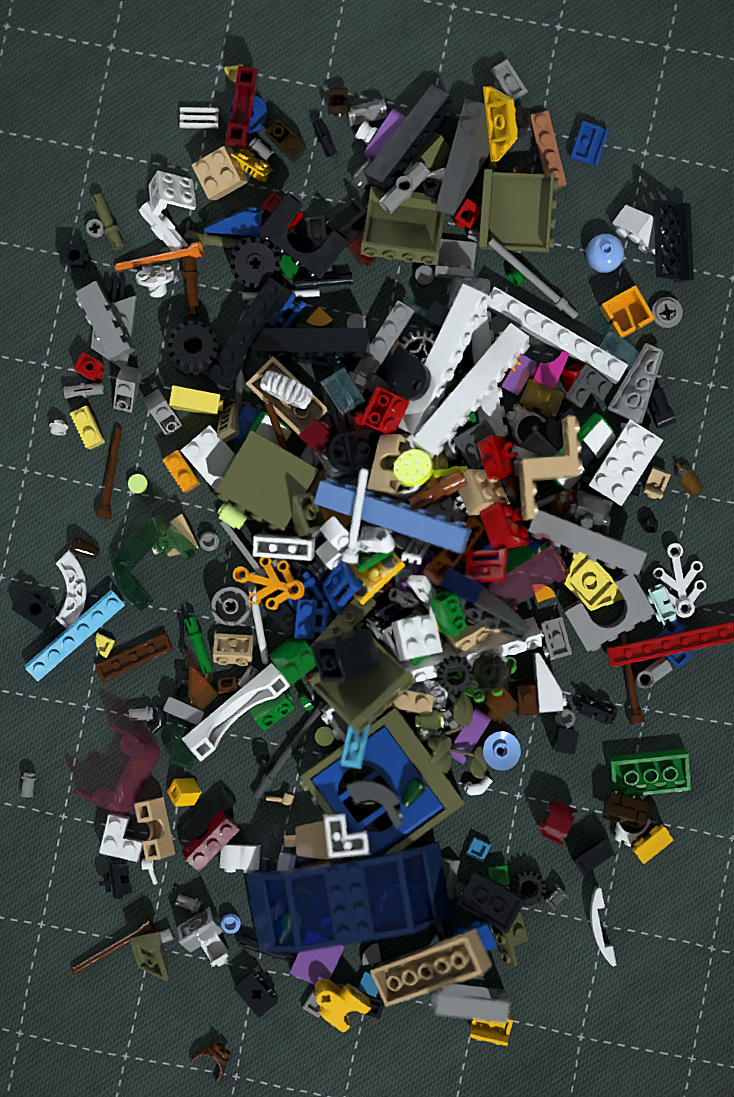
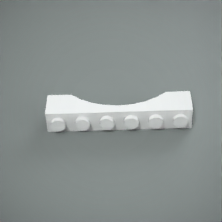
M271 663L184 736L182 740L195 756L202 761L216 749L223 734L237 718L252 707L278 697L290 686L289 683Z

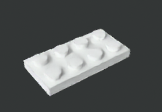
M629 420L588 486L622 506L663 440L634 421Z

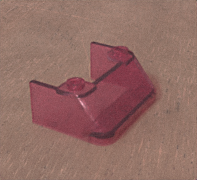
M552 544L506 574L505 581L494 582L487 586L486 589L515 611L518 609L516 605L555 580L558 583L567 577L565 573L568 572V569L557 549Z
M110 722L107 727L124 735L121 741V749L125 754L131 756L114 791L103 787L96 790L93 795L78 787L74 789L73 793L99 807L119 814H127L132 811L134 804L137 802L160 757L161 750L157 744L115 722Z

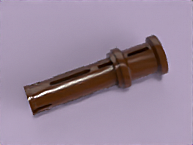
M184 256L180 257V260L183 261L184 273H182V277L186 283L188 315L200 314L197 288L199 272H197L196 260L198 258Z

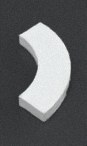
M70 550L55 563L61 570L67 585V597L64 606L56 617L66 629L81 617L87 597V585L83 569Z

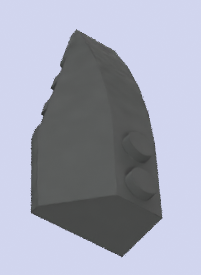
M468 99L464 101L435 208L437 212L454 216L465 194L490 154L484 103Z
M451 569L438 585H435L425 575L438 594L445 590L458 596L461 611L465 618H468V622L473 624L476 622L482 623L486 629L501 630L502 635L524 643L526 642L530 628L488 589L477 582L467 583L464 573Z

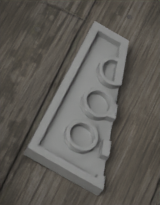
M645 343L607 409L610 412L627 420H632L641 426L664 354L661 349Z

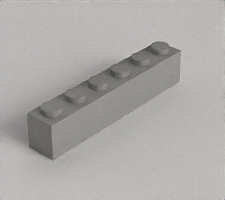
M538 509V514L535 515L528 530L532 532L531 536L540 540L543 537L550 540L549 543L554 546L560 547L562 544L568 547L567 551L577 555L579 552L587 554L585 558L595 562L597 559L605 562V566L612 569L619 567L623 569L622 573L632 577L634 574L639 575L647 555L646 551L591 529H586L581 525Z

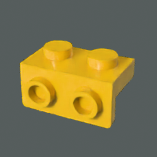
M656 825L649 831L650 834L648 836L638 839L633 844L634 847L631 849L643 864L673 841L669 831L663 825Z
M508 1014V1023L472 1019L469 1036L476 1040H484L497 1045L507 1046L514 1016Z

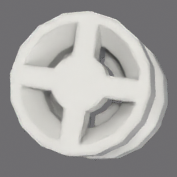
M364 121L355 137L364 140L365 144L369 145L378 128L371 127L367 121Z

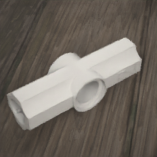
M150 201L142 205L139 209L140 214L150 224V228L156 236L163 240L171 251L184 249L188 246L166 215L164 216L162 213L159 216L152 214Z

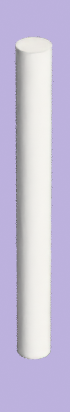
M319 289L290 290L296 297L320 296ZM259 292L243 293V300H254Z

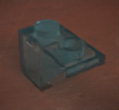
M611 331L607 332L599 345L600 349L628 364L627 368L629 370L640 353L625 339Z

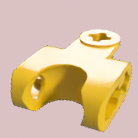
M325 978L315 983L316 1001L321 1006L319 1008L321 1016L342 1032L350 1028L349 1017L346 1015L348 1012L358 1011L366 1014L372 1009L369 998L351 984H346L341 989L331 980Z

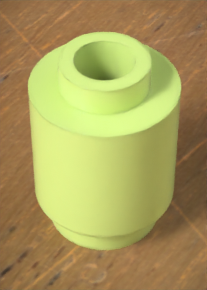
M230 502L227 505L223 504L218 511V514H220L219 519L233 528L240 529L248 517L243 512L234 508V505Z
M433 710L431 715L418 713V715H415V726L419 727L420 731L439 730V728L444 727L443 712Z

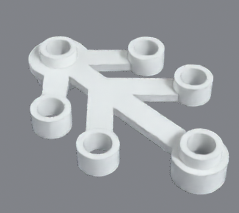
M673 543L667 547L666 552L672 558L675 580L667 575L662 568H655L652 575L655 579H661L678 591L679 599L668 593L670 599L667 601L672 602L675 606L678 616L687 618L694 612L693 602L700 592L706 589V583L703 580H697L694 583L693 591L688 597L686 595L687 587L696 574L703 569V565L699 561L692 562L689 572L683 579L680 562L683 548L680 544ZM673 547L677 549L676 555L671 553ZM695 563H698L700 566L698 571L693 568ZM657 570L662 572L661 577L655 575ZM698 582H701L703 584V588L701 590L697 588ZM684 604L688 607L686 612L681 610V606Z

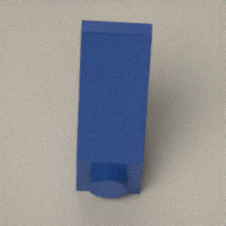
M249 206L244 210L207 225L204 228V232L260 236L259 229L265 222V210L260 209L259 206Z

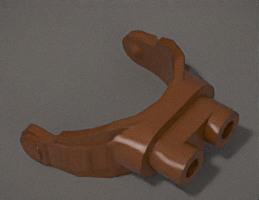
M216 1042L214 1045L200 1050L190 1061L193 1063L196 1058L201 1056L214 1059L220 1067V1076L215 1081L218 1083L225 1073L226 1063L231 1052L228 1049H223L220 1042Z

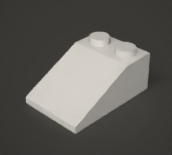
M210 425L180 450L214 490L218 488L223 479L221 476L234 456L232 450L224 441L217 437V433Z
M532 653L539 712L563 711V706H566V695L562 694V690L540 653Z

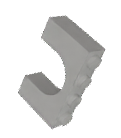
M622 574L613 579L624 600V612L619 620L613 624L600 625L595 623L580 600L563 608L565 615L587 652L590 650L592 652L596 651L605 641L611 642L618 638L619 633L623 631L628 632L635 628V624L638 622H646L652 618V614L655 611L634 575L632 577Z

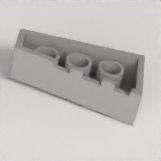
M94 281L76 291L78 296L76 301L81 308H84L86 312L85 317L88 323L93 326L95 336L102 343L108 359L118 361L136 351L100 283Z

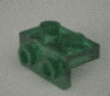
M183 726L182 729L178 728L174 737L177 740L175 746L169 748L166 757L169 758L168 763L191 771L196 756L182 738L193 729Z

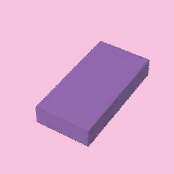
M521 353V356L517 358L521 365L516 364L514 366L515 371L510 370L501 386L515 396L519 395L534 366L537 364V362Z

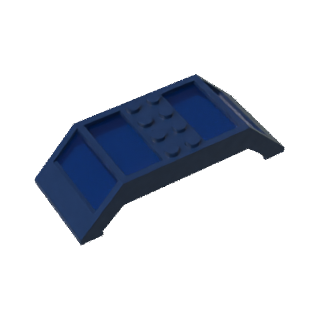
M439 841L423 843L401 851L284 871L265 870L246 874L259 952L299 953L415 933L452 919Z

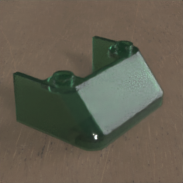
M162 515L152 517L112 561V569L118 589L140 611L152 605L154 601L137 585L136 579L129 572L152 547L161 554H167L175 548L187 561L200 553Z

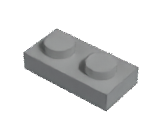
M508 60L491 69V73L505 95L516 101L527 94V89Z

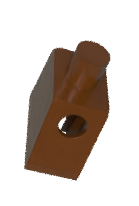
M535 680L515 681L518 717L537 716L539 704Z

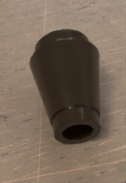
M74 538L70 552L74 553V556L96 559L100 549L82 538Z

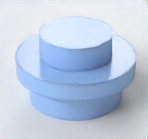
M227 914L221 921L222 929L230 934L237 932L241 925L239 917L235 914Z

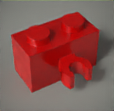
M495 435L477 442L488 479L502 480L516 473L512 458H516L519 453H511V448L516 446L515 443H507L504 436Z

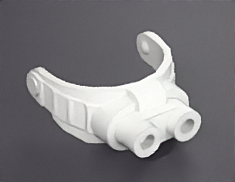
M518 403L513 407L514 410L512 412L506 413L505 417L511 426L513 437L521 445L523 442L517 434L520 421L526 416L531 415L537 416L543 423L546 420L539 414L521 407Z
M648 818L644 827L640 831L633 833L624 831L620 824L616 822L614 840L619 842L623 840L625 845L631 847L633 840L636 841L637 837L645 832L651 820Z

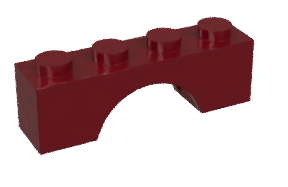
M238 65L233 109L225 140L227 147L246 150L259 77L258 69Z

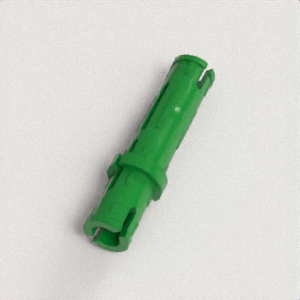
M196 616L184 619L189 633L188 639L192 642L202 675L214 671L202 638L204 635L203 632H200Z

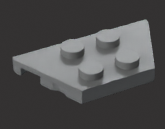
M135 296L111 304L131 341L137 297ZM93 328L91 348L108 359L102 343L95 336ZM130 354L118 361L108 360L121 368L122 365L128 366Z

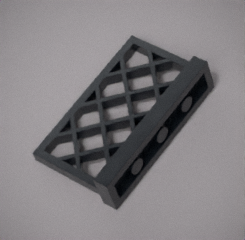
M655 199L653 200L656 277L674 280L677 283L694 280L691 204H679ZM660 206L664 211L663 214L660 212ZM666 217L668 218V220H669V222H670L669 225L667 224V222H666V220H665ZM667 236L671 241L670 244L666 240ZM668 255H669L670 259L672 260L671 263H669V261H668V259H667ZM663 264L666 268L665 273H663Z

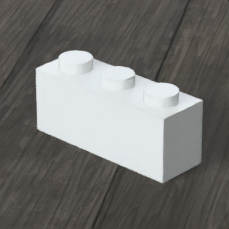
M258 533L254 536L253 556L312 560L315 556V537L299 538V536Z

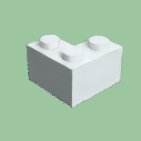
M625 205L612 223L617 228L616 232L623 238L627 236L639 245L638 249L643 253L647 254L649 252L655 255L654 218L647 213Z
M334 516L319 529L328 540L315 551L324 564L332 571L342 561L343 553L348 549L350 531Z
M115 813L108 815L99 853L135 862L140 860L143 848L142 842L144 840L126 836L130 817Z
M345 813L325 815L329 858L369 854L367 831L347 833Z

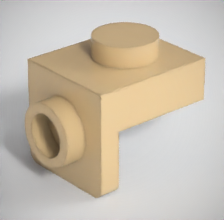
M653 466L644 485V493L650 498L662 499L671 472Z

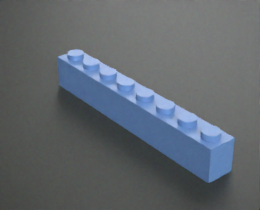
M332 478L320 481L314 504L353 516L357 487L350 484L340 485L338 480ZM365 490L361 520L459 553L465 551L471 528L466 527V523L460 521L453 523L448 521L446 516L437 514L435 517L429 515L430 511L421 508L415 510L411 508L410 504L403 502L397 504L393 502L392 498L386 496L379 498L374 496V492Z

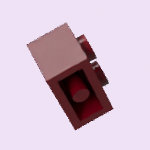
M314 419L299 436L313 450L318 451L322 447H327L329 440L334 434L331 432L333 428L326 421Z

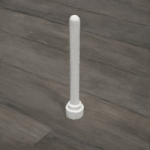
M365 468L360 470L348 549L345 550L342 561L348 563H358L359 555H357L356 544L368 471Z
M245 582V586H248L249 595L256 593L255 584L257 583ZM257 596L252 598L253 602L257 601ZM251 604L261 661L263 664H268L269 656L259 604Z

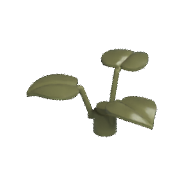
M459 691L454 707V720L459 726L449 731L441 732V735H431L428 739V747L431 751H434L428 766L441 773H446L452 764L451 752L460 753L472 757L470 770L476 778L483 779L488 765L484 759L483 747H476L474 754L451 748V739L447 737V735L463 729V726L469 727L472 722L473 706L469 697L464 692Z

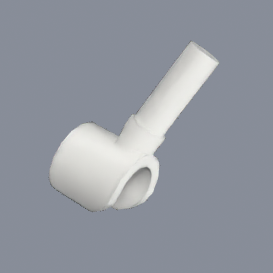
M143 858L141 861L142 870L149 869L153 885L158 882L153 869V860L146 861Z

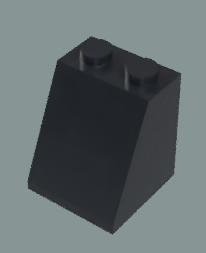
M370 628L354 629L311 644L321 682H347L380 666Z

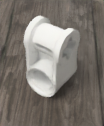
M363 526L356 547L363 552L388 553L394 549L395 541L385 527Z

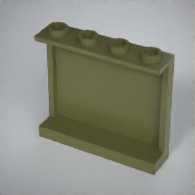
M484 169L479 239L481 250H494L488 244L489 240L494 238L507 251L550 253V247L554 248V236H551V231L556 225L553 209H557V197H554V190H558L559 179L555 178L554 172H551V175L493 172L491 169Z
M371 186L361 254L369 257H383L389 260L397 259L406 262L437 265L445 213L435 211L439 195L427 197L424 193L413 192L410 198L405 199L392 214H389L379 205V201L387 192Z
M251 430L215 492L218 494L217 498L226 503L228 500L235 504L234 508L243 513L245 510L252 514L250 517L254 520L267 522V527L273 531H284L292 517V497L306 493L319 470Z
M374 638L373 641L378 653L380 666L347 682H321L318 670L308 680L311 687L358 735L416 682L414 675L409 670L406 671Z

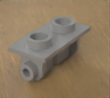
M384 99L351 106L347 112L351 126L362 124L364 121L372 122L385 119L388 116Z

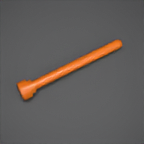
M200 241L193 242L188 248L117 263L114 268L116 271H121L189 255L194 258L203 257V247Z

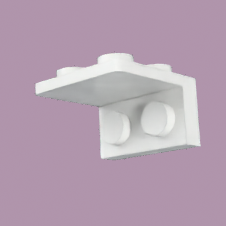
M162 171L156 172L149 184L152 214L159 216L161 211L166 208L167 203L195 210L196 201L192 179Z

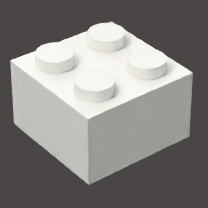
M434 613L391 623L399 661L443 652Z

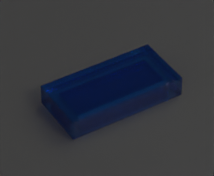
M451 568L448 569L440 583V586L474 605L484 589V586Z

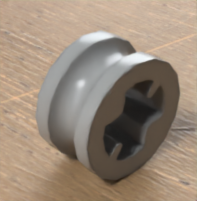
M92 219L87 223L86 230L91 237L98 238L103 235L104 226L100 220ZM93 224L100 225L97 233H94L93 230L90 231L93 228Z

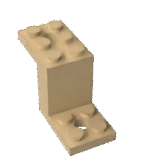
M567 416L562 420L564 456L522 459L518 462L522 521L532 520L538 514L537 503H534L533 498L536 495V484L532 483V481L575 478L579 476V472H582V461L578 460V452L581 451L580 440H577L576 432H579L578 420L575 421V416Z

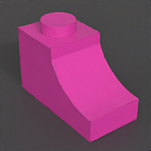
M562 351L556 360L546 364L540 362L539 366H534L530 375L534 377L532 383L553 391L569 353Z

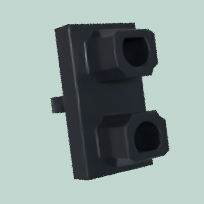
M108 863L109 872L103 873L104 880L99 881V886H105L106 892H111L112 885L113 898L122 899L123 895L132 893L131 883H121L120 876L129 875L128 864Z

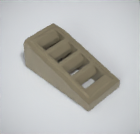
M236 402L224 408L220 413L217 437L224 442H228L240 434L238 403Z

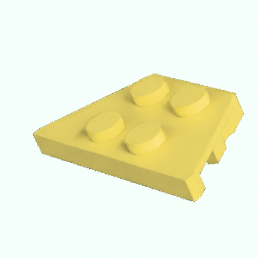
M579 552L578 555L573 553L563 584L588 610L592 611L623 599L613 578L597 561L585 558L587 554Z

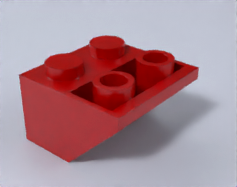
M377 386L360 422L385 434H395L410 401Z
M498 501L479 512L492 547L497 549L507 547V549L530 544L528 539L529 533L523 526L522 514L518 509Z

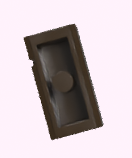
M613 791L604 798L602 818L639 828L646 823L648 803L642 801L641 797L624 796L623 792Z

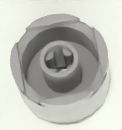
M226 587L214 595L211 609L213 616L218 622L228 626H236L243 623L249 617L251 603H249L248 595L243 590L236 587ZM228 602L236 603L234 606L236 608L235 611L227 610L229 607L227 605Z

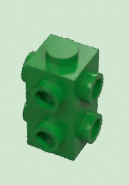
M443 590L429 600L441 633L454 637L467 628L465 615L461 611L460 601L456 594Z
M285 691L274 699L249 709V712L262 730L265 731L295 709L291 703L294 699L288 691Z

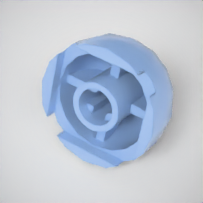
M600 234L588 243L585 250V258L588 265L600 273H609L621 264L624 258V247L616 236Z

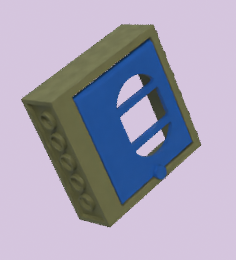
M392 708L370 725L368 736L384 724L386 727H383L367 739L362 765L374 767L375 770L362 780L371 781L376 776L381 775L399 800H401L409 780H412L414 777L424 783L426 781L428 785L425 788L426 792L410 808L400 802V810L404 816L401 819L402 825L395 827L393 824L390 828L381 832L367 831L369 854L356 855L358 858L381 854L445 807L443 811L385 853L401 851L465 804L444 773L428 766L431 755L397 708ZM344 743L301 774L300 778L302 780H300V784L306 792L309 790L312 793L311 799L317 807H322L324 818L325 815L345 813L347 830L350 833L366 831L363 828L383 814L386 809L382 806L360 823L356 822L343 804V801L351 795L350 792L347 790L343 794L338 795L340 779L353 767L342 766L341 759H339L314 777L312 781L310 780L311 777L343 755ZM383 863L363 866L364 871L367 870L371 873Z

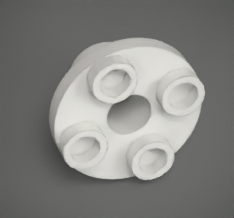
M164 264L162 266L144 265L142 270L136 274V282L141 286L148 287L150 296L161 297L167 293L166 283L172 281L175 277L174 270L171 264Z

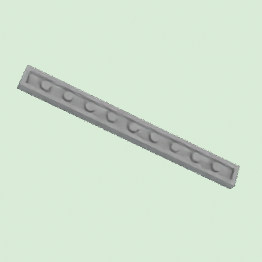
M399 300L397 301L370 344V355H364L353 371L357 374L358 371L367 375L369 372L377 373L415 311ZM348 379L343 387V392L351 414L367 388ZM327 413L323 420L332 427L329 414ZM307 445L300 459L317 469L320 460L314 453L316 450Z

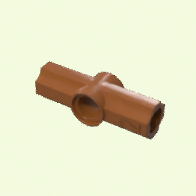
M458 469L442 479L435 478L429 481L424 489L409 496L408 499L413 509H425L432 504H440L446 501L450 494L468 484L461 470Z

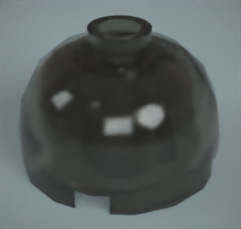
M483 652L473 662V680L477 681L479 689L484 691L500 690L510 680V663L502 654Z

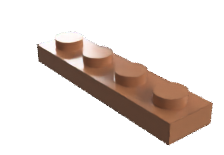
M549 111L532 114L529 118L543 174L551 175V172H554L555 178L559 179L558 188L566 186L567 183Z

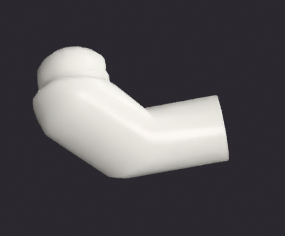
M485 775L478 784L467 782L464 785V790L471 796L480 795L485 792L493 781Z

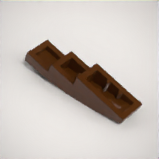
M470 515L464 521L467 524L466 527L471 528L465 551L459 553L441 547L422 571L435 585L441 583L449 570L453 569L461 557L469 552L484 531V525L474 515Z

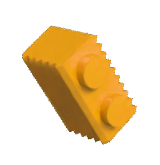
M178 450L163 459L162 462L175 479V482L178 483L177 485L180 486L182 492L187 493L201 484Z

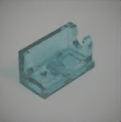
M345 368L340 369L321 382L341 415L365 401Z

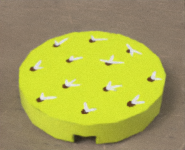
M419 449L403 452L394 463L395 476L402 485L414 487L413 485L417 484L421 485L430 478L433 472L432 460L425 451Z

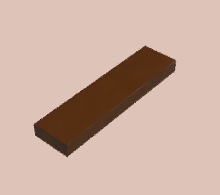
M165 632L95 664V667L102 682H105L172 651L173 648Z

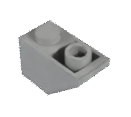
M122 365L116 379L114 409L132 413L139 388L141 369Z
M159 389L142 399L166 436L182 427L181 422Z

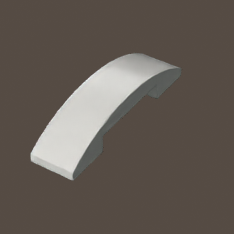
M596 886L590 904L591 928L600 951L612 966H616L613 946L611 943L604 944L597 909L605 908L602 890L599 886Z

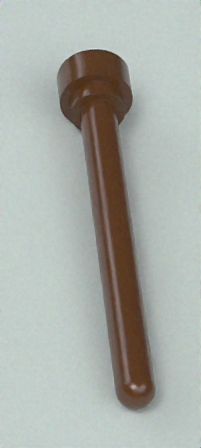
M266 401L265 408L281 448L290 453L271 401Z
M120 427L114 430L102 506L97 509L96 513L98 518L111 519L112 517L111 507L109 506L122 435Z
M625 631L620 633L621 645L629 644L628 635ZM632 663L625 664L632 711L630 716H628L629 723L645 722L644 714L639 711Z
M149 918L141 922L142 925L139 926V929L72 967V973L77 974L130 943L129 940L133 937L155 933L154 924Z

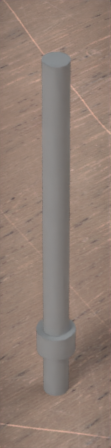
M494 238L489 240L488 244L554 301L557 308L563 309L573 319L578 315V312L568 304V301L563 296L557 295Z

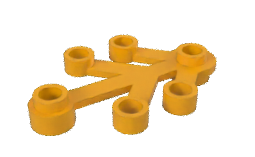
M261 557L259 560L260 565L264 567L269 578L251 574L248 569L241 566L233 571V578L237 582L245 583L250 581L267 586L248 596L249 603L253 605L260 604L262 598L278 589L284 591L275 598L267 599L266 607L270 610H276L280 603L289 598L293 600L300 599L305 592L303 583L294 580L290 572V564L284 560L278 562L277 569L283 573L287 583L280 582L270 557ZM265 559L269 560L267 565L263 563ZM285 563L286 568L282 570L281 565ZM245 572V577L241 579V573ZM298 587V592L294 594L293 589ZM254 596H257L256 602L252 601ZM271 601H275V605L273 607H270Z

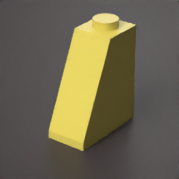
M172 386L169 405L176 410L219 416V411H223L224 400H221L220 394Z

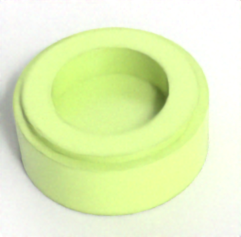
M135 474L129 478L128 487L132 492L140 494L147 489L148 481L143 475Z
M326 726L320 727L315 733L316 742L321 746L330 745L334 740V736L331 733L332 729Z

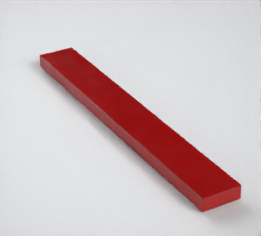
M734 621L607 648L610 666L616 667L733 642Z

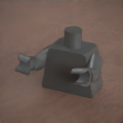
M578 490L574 503L570 505L562 518L571 521L573 518V521L581 524L582 527L600 530L601 534L608 536L611 522L609 513L613 502Z

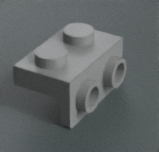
M562 617L539 623L540 627L538 629L545 643V646H542L545 658L549 657V660H554L572 654Z

